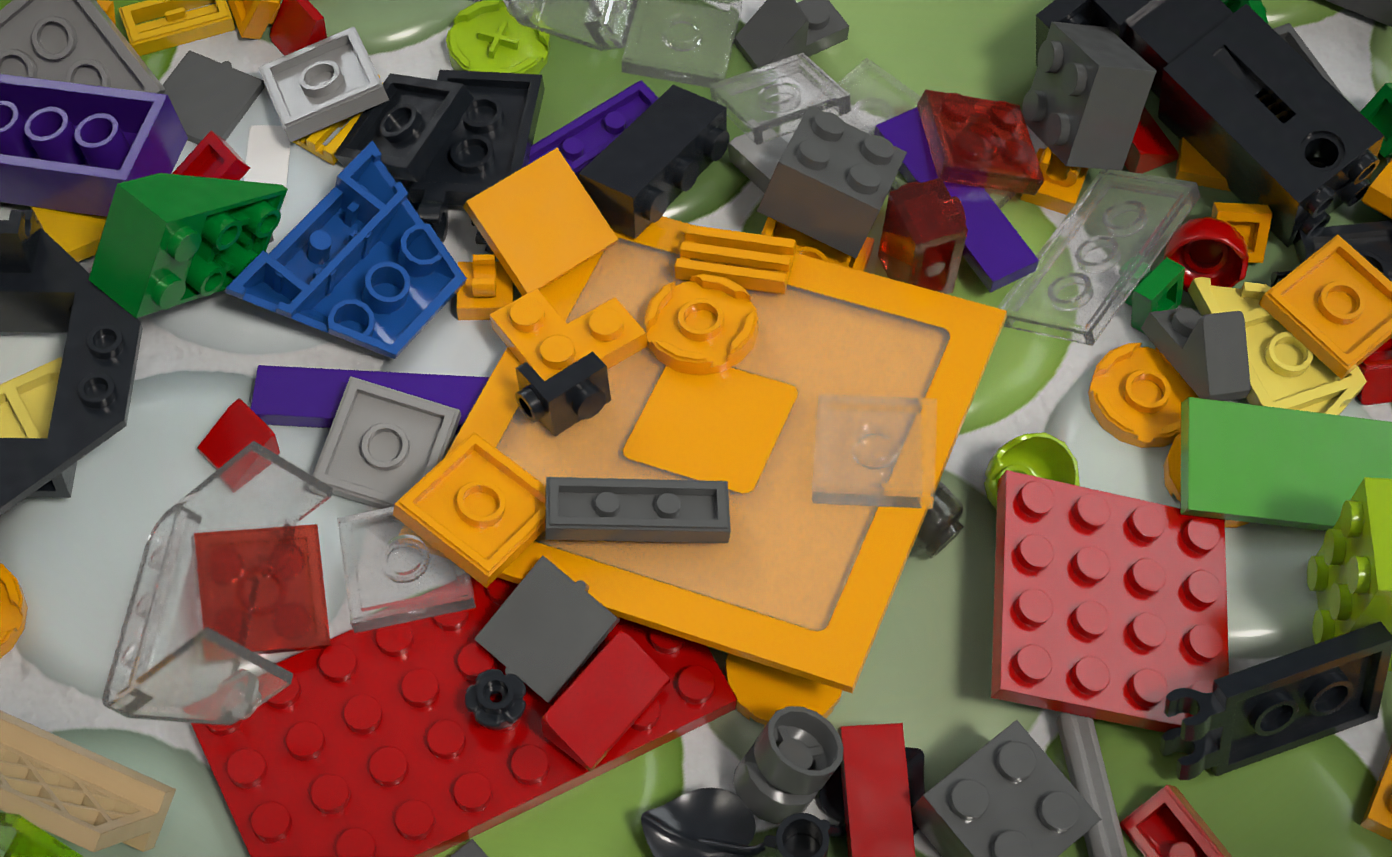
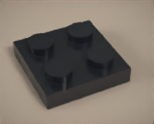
M390 73L383 83L389 100L363 111L334 153V156L346 167L373 140L382 154V162L393 178L418 182L432 165L433 159L451 132L459 125L462 116L474 100V97L464 84Z

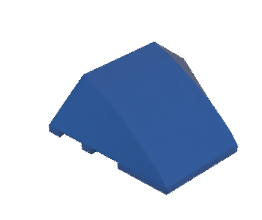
M372 140L337 176L335 187L269 254L263 250L226 287L225 293L342 338L378 354L396 359L466 283L467 278L431 225L425 224L407 198V190L401 181L397 183L381 160V152Z

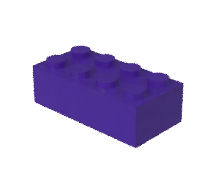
M0 74V202L107 217L118 183L157 173L171 174L188 140L171 100L166 94Z

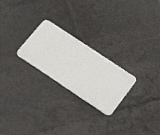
M252 125L250 127L246 164L250 169L244 175V181L287 186L291 142L283 126Z

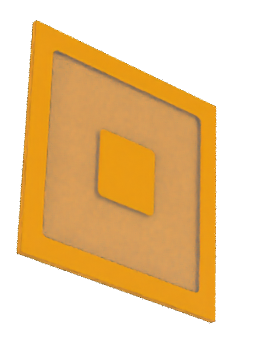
M662 216L657 222H652L636 239L612 229L619 239L615 245L541 289L540 292L566 323L616 297L646 332L644 316L649 301L663 286L675 280L676 285L688 282L687 280L675 279L674 265L676 259L680 258L679 249L681 242L685 241L684 232L687 224H692ZM796 253L785 295L745 289L751 296V302L757 310L759 331L754 348L740 363L720 373L700 376L681 373L659 362L650 348L646 347L607 369L611 401L606 403L600 412L592 418L580 420L557 436H554L540 420L535 423L531 422L520 409L515 398V393L519 391L515 368L520 366L521 363L508 347L505 349L446 456L474 431L545 486L546 477L728 481L731 533L728 543L545 540L544 531L498 578L520 584L543 555L575 582L582 580L589 586L588 593L617 617L853 693L1007 318V310ZM693 259V260H696V261H703V262H710V263H717V264H724V265H725V263H722V262H715V261H707V260ZM747 266V268L778 272V270ZM405 526L398 539L400 546L452 562L409 527Z

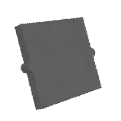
M189 50L164 82L163 87L166 89V92L163 94L169 96L187 134L188 141L198 145L211 130L226 141L265 88L264 80L232 68L229 61L220 63Z
M542 555L475 637V640L506 666V675L510 673L515 674L546 702L552 704L620 619L588 593L589 586L582 580L575 582Z

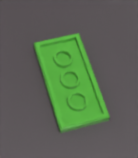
M1188 397L1181 402L1182 515L1327 531L1329 528L1333 529L1341 516L1343 503L1352 498L1364 477L1392 479V422L1194 397Z

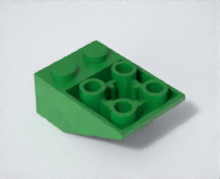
M157 173L118 183L88 280L135 318L170 309L174 306L223 291L263 250L266 252L272 233L280 222V210L288 189L281 184Z

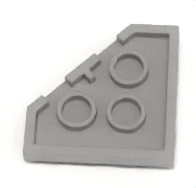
M12 0L0 10V74L158 94L166 92L163 85L96 0Z

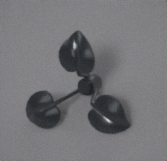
M905 747L912 808L925 794L924 753L918 748ZM841 766L837 767L822 787L819 795L822 810L830 818L840 822L838 825H832L828 820H820L809 813H796L782 821L777 829L776 836L767 835L764 838V842L756 846H749L756 831L755 818L751 809L747 808L740 796L732 791L712 787L700 788L687 792L660 807L648 810L642 814L641 823L647 844L654 857H762L769 852H774L776 857H828L829 837H842L846 834ZM912 820L913 834L915 835L919 828Z

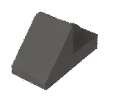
M766 0L735 36L734 44L762 79L847 40L849 25L829 0H802L798 3L795 0Z
M1182 308L1149 313L1141 330L1199 398L1229 401L1243 399L1248 396L1251 391L1245 318L1241 311L1201 316L1192 308Z

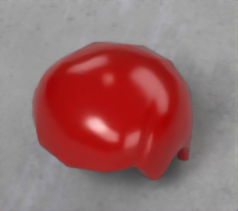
M1212 217L1188 220L1175 229L1168 239L1164 250V259L1168 257L1185 267L1183 290L1188 292L1192 280L1198 277L1211 278L1212 286L1230 288L1245 279L1249 259L1247 245L1243 236L1229 222Z

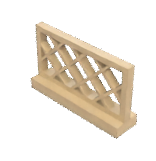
M0 710V810L91 852H97L121 842L142 852L155 847L176 792L175 788Z

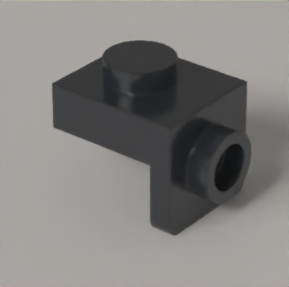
M593 351L546 381L527 362L515 368L519 391L515 393V398L520 409L531 422L535 423L540 420L555 437L582 419L592 418L600 412L604 405L611 401L607 366Z

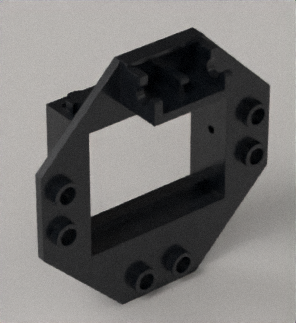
M11 210L9 220H0V332L67 333L48 438H0V516L26 497L71 498L77 461L127 426L143 330L141 322L137 318L133 317L88 280L90 274L41 228L39 221L35 219L33 210Z

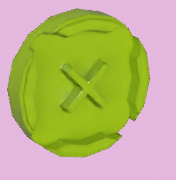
M483 0L475 2L458 13L453 20L454 25L450 32L448 30L446 38L447 52L454 70L539 74L548 61L550 35L546 22L534 8L523 3L521 8L517 5H510V0Z

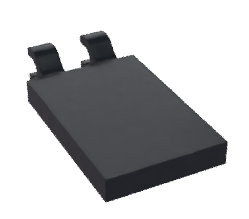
M439 70L437 80L464 84L474 97V100L462 116L459 125L451 132L433 159L430 168L422 175L418 182L411 181L409 186L412 203H420L418 215L425 224L431 225L442 242L445 241L448 231L449 205L464 206L467 200L528 165L545 91L542 75ZM477 229L476 244L487 245V242Z
M1380 621L1215 679L1211 693H1203L1190 688H1179L1171 691L1166 696L1164 710L1166 716L1172 717L1179 713H1189L1193 716L1183 719L1181 727L1169 729L1161 736V754L1163 756L1171 755L1174 752L1188 754V756L1177 759L1176 776L1179 780L1196 778L1202 771L1209 768L1215 776H1219L1377 719L1392 654L1391 633Z

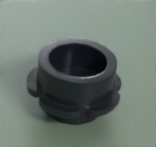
M499 669L487 670L480 673L476 677V683L467 688L465 705L469 712H473L478 724L494 730L504 729L514 724L523 715L526 709V702L523 700V697L526 695V687L523 681L515 674L504 675ZM495 693L502 696L501 701L497 703L490 700V697Z

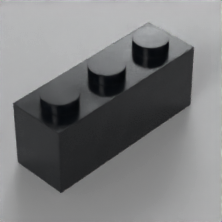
M673 84L579 173V181L612 229L636 239L652 222H657L663 216L666 208L683 191L686 192L692 188L697 177L713 161H718L723 157L730 140V135L727 131V107Z

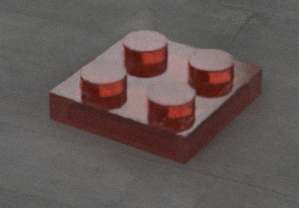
M925 89L917 103V107L939 181L1036 195L1045 180L1020 105L1011 104L1006 101H993L963 96L958 93H945Z
M318 524L201 532L192 535L191 546L202 660L325 649L330 645Z

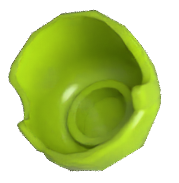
M1046 432L1023 434L1008 441L996 451L984 473L986 476L984 482L986 495L996 510L998 479L1006 470L1080 486L1078 461L1065 442Z

